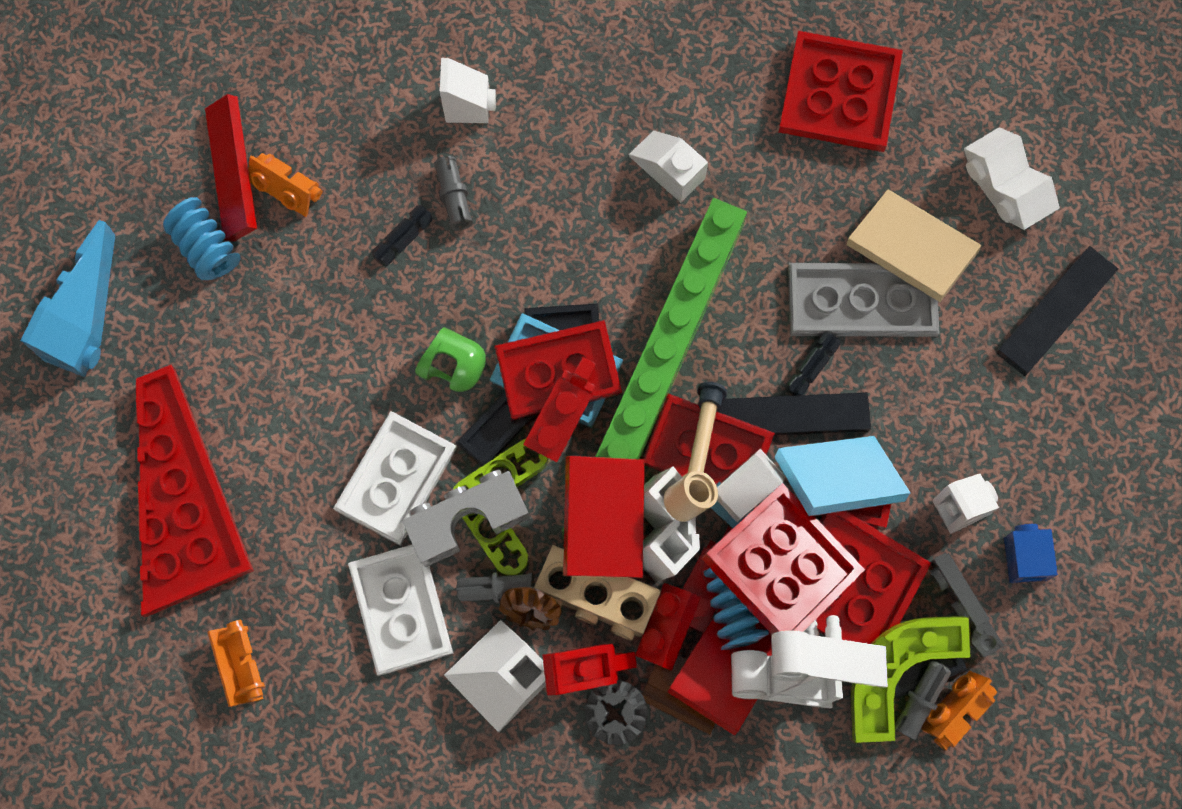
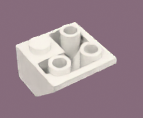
M501 620L444 674L498 733L546 686L543 660Z

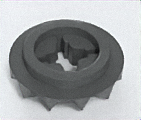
M617 681V684L595 688L584 705L585 723L588 725L593 736L606 744L620 745L632 741L642 732L647 721V705L644 697L637 688L624 681ZM626 700L627 702L623 706L624 709L621 711V714L628 725L618 720L604 725L609 711L603 701L616 706Z

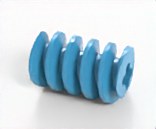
M190 197L169 211L164 219L163 228L167 234L171 235L172 242L179 247L180 253L187 258L189 266L195 269L196 276L201 280H213L232 271L241 260L240 254L231 253L233 245L229 241L223 242L225 239L223 231H215L217 222L213 219H208L209 211L205 208H200L201 200L197 197Z
M710 568L703 572L705 577L716 578L706 586L708 592L719 594L711 599V607L723 609L713 617L714 622L727 625L717 632L718 638L730 640V642L721 647V650L748 646L759 642V640L769 634L768 630L756 629L755 625L760 621Z

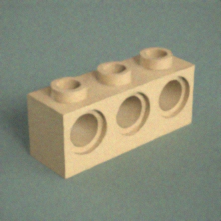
M552 545L534 588L547 593L558 602L560 607L564 605L576 610L575 617L586 623L596 625L598 620L611 625V632L619 637L630 641L633 640L634 635L642 638L661 590L633 578L570 576L571 583L567 588L562 590L555 589L550 585L549 579L554 573L563 572L564 549ZM598 586L605 590L607 598L602 604L593 605L585 599L586 591L591 587ZM629 601L637 602L642 607V616L637 620L626 619L620 610L624 603Z

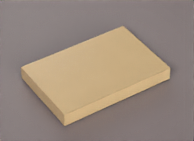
M889 189L847 241V246L938 302L943 300L981 248L979 243Z

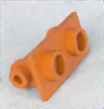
M261 153L257 158L252 155L249 157L250 183L257 190L266 192L281 201L286 208L295 210L304 217H307L310 200L317 202L323 191L319 188V184L300 172H297L289 179L288 176L292 173V167L275 158L272 154L265 155Z
M236 620L226 624L227 628L208 631L228 707L262 700L264 696L262 689L265 687V684L261 682L256 662L251 657L252 648L247 634L249 631L248 626H243L242 620Z
M968 671L966 675L959 677L954 682L952 691L941 703L937 704L936 710H931L921 730L936 737L934 742L944 751L950 746L954 748L971 729V726L964 720L963 716L967 713L972 720L978 721L995 702L994 696L997 694V691L990 685L992 680L972 671Z

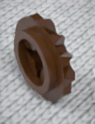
M530 587L511 588L506 590L500 599L499 611L506 615V620L518 623L519 627L526 626L535 631L536 628L549 630L551 626L558 625L562 613L561 607L555 599L541 590Z

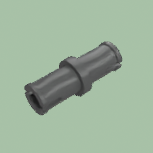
M443 156L434 162L441 186L438 192L440 201L445 203L450 221V229L459 231L458 223L460 222L462 230H465L473 224L466 201L468 196L467 187L461 182L456 158L448 156L449 164L446 165L445 157Z

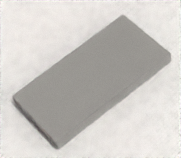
M789 263L790 336H822L825 332H829L834 336L937 337L940 334L938 301L877 263Z

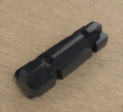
M417 205L409 213L410 218H404L385 237L387 241L385 243L380 242L372 250V255L379 264L384 267L388 266L396 258L394 256L395 253L398 252L400 254L420 234L418 230L420 228L424 230L432 222V215L426 208Z
M825 332L818 340L816 347L811 349L799 365L796 374H793L785 385L786 391L792 396L804 395L810 386L809 383H813L828 363L829 356L832 357L839 348L840 340L833 334Z

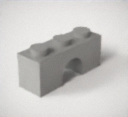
M500 470L490 472L479 479L481 484L468 490H466L465 486L458 487L446 493L444 501L433 506L430 503H424L408 512L410 517L403 519L402 522L422 565L428 567L461 551L455 539V527L458 521L465 515L473 513L483 515L489 520L495 534H499L531 519L509 471L503 474Z

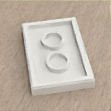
M390 411L333 509L401 546L408 534L402 520L410 517L408 512L411 509L426 503L456 451L457 446Z
M413 545L348 563L378 676L454 654L430 566L425 567L420 563Z

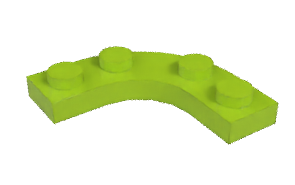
M932 617L905 621L886 630L871 643L873 645L886 646L888 687L852 683L851 714L852 738L854 742L895 741L894 695L898 681L906 670L918 662L930 659L970 658L968 617Z

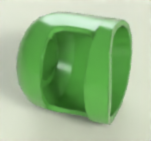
M443 327L416 366L415 373L425 380H430L432 377H440L450 382V390L456 392L468 391L475 386L482 376L486 364V354L484 349L475 341ZM438 353L447 354L456 360L457 366L452 377L431 366L434 357Z

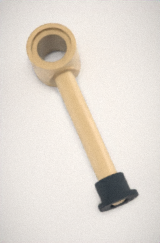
M703 382L698 385V406L701 411L688 473L670 486L664 494V505L667 512L674 519L681 522L692 520L712 507L718 499V489L714 480L704 473L715 414L721 409L722 401L726 399L728 393L723 385L716 382Z

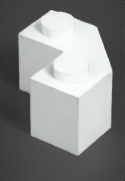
M999 127L964 148L968 161L966 164L968 174L978 183L997 209L999 216L1005 222H1010L1025 230L1060 208L1052 177L1029 167L1021 136Z
M674 467L654 475L644 485V517L655 529L643 540V569L655 582L675 576L700 550L699 534H696V517L687 522L678 521L667 512L664 505L665 491L683 478Z

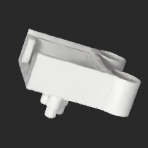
M835 615L826 618L825 637L819 636L816 620L804 632H776L772 634L771 656L754 650L738 651L731 654L732 696L831 709L832 702L843 698L842 682L888 687L886 646L842 640L839 618Z

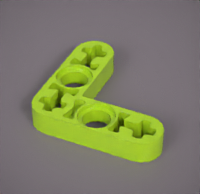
M523 439L459 481L453 489L465 486L467 489L481 484L479 481L481 477L498 467L507 468L512 474L516 487H519L547 467L549 458L539 454V463L534 464L531 460L521 465V470L525 473L519 476L515 465L508 459L515 456L518 463L526 457L525 449L528 447L523 445L526 440ZM475 513L462 517L496 570L502 576L522 575L526 571L528 554L512 528L499 533L492 539H487L479 533L480 524L487 519L486 517L478 514L473 521H470L468 516L475 515ZM507 535L512 539L505 542L510 553L516 554L519 552L521 554L517 559L519 566L515 569L510 565L505 567L501 565L505 559L499 547L494 552H491L489 547L500 544Z

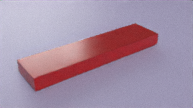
M226 94L206 107L205 114L222 231L225 233L224 240L233 242L256 230L257 224L238 97Z

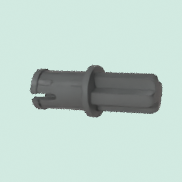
M494 572L493 576L460 578L457 580L456 585L457 596L460 601L494 599L495 603H500L502 594L508 589L517 587L534 588L535 583H532L534 575L533 573L499 576L498 572Z
M937 661L930 662L915 691L910 690L908 692L910 698L895 723L896 730L916 740L927 716H929L932 709L936 710L938 707L935 701L951 674L948 667Z

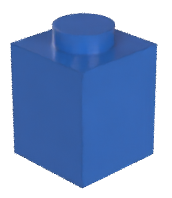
M1023 524L1015 526V531L1004 537L1010 583L1048 581L1058 575L1052 529L1039 530L1038 524Z

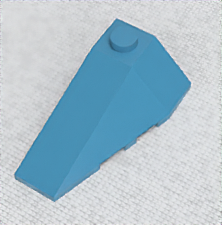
M98 220L76 251V265L72 271H62L56 279L57 284L60 286L52 299L44 296L20 340L44 362L83 377L86 376L89 369H93L97 365L101 355L99 347L102 340L115 241L114 232L104 221Z

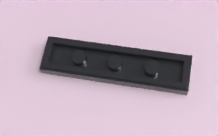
M1089 246L999 348L996 354L1025 377L1119 268Z
M868 392L728 398L722 401L721 409L718 411L775 433L774 436L867 432L871 430Z

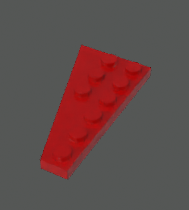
M171 364L136 378L137 424H139L137 459L140 463V481L138 482L139 541H141L142 548L140 581H142L143 592L141 616L145 618L254 571L176 370Z

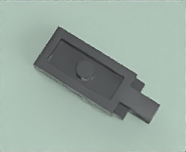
M945 552L931 561L933 569L929 571L933 582L940 591L947 589L954 603L950 605L954 616L969 618V626L971 628L970 645L981 658L1002 648L1004 644L990 624V618L950 554Z

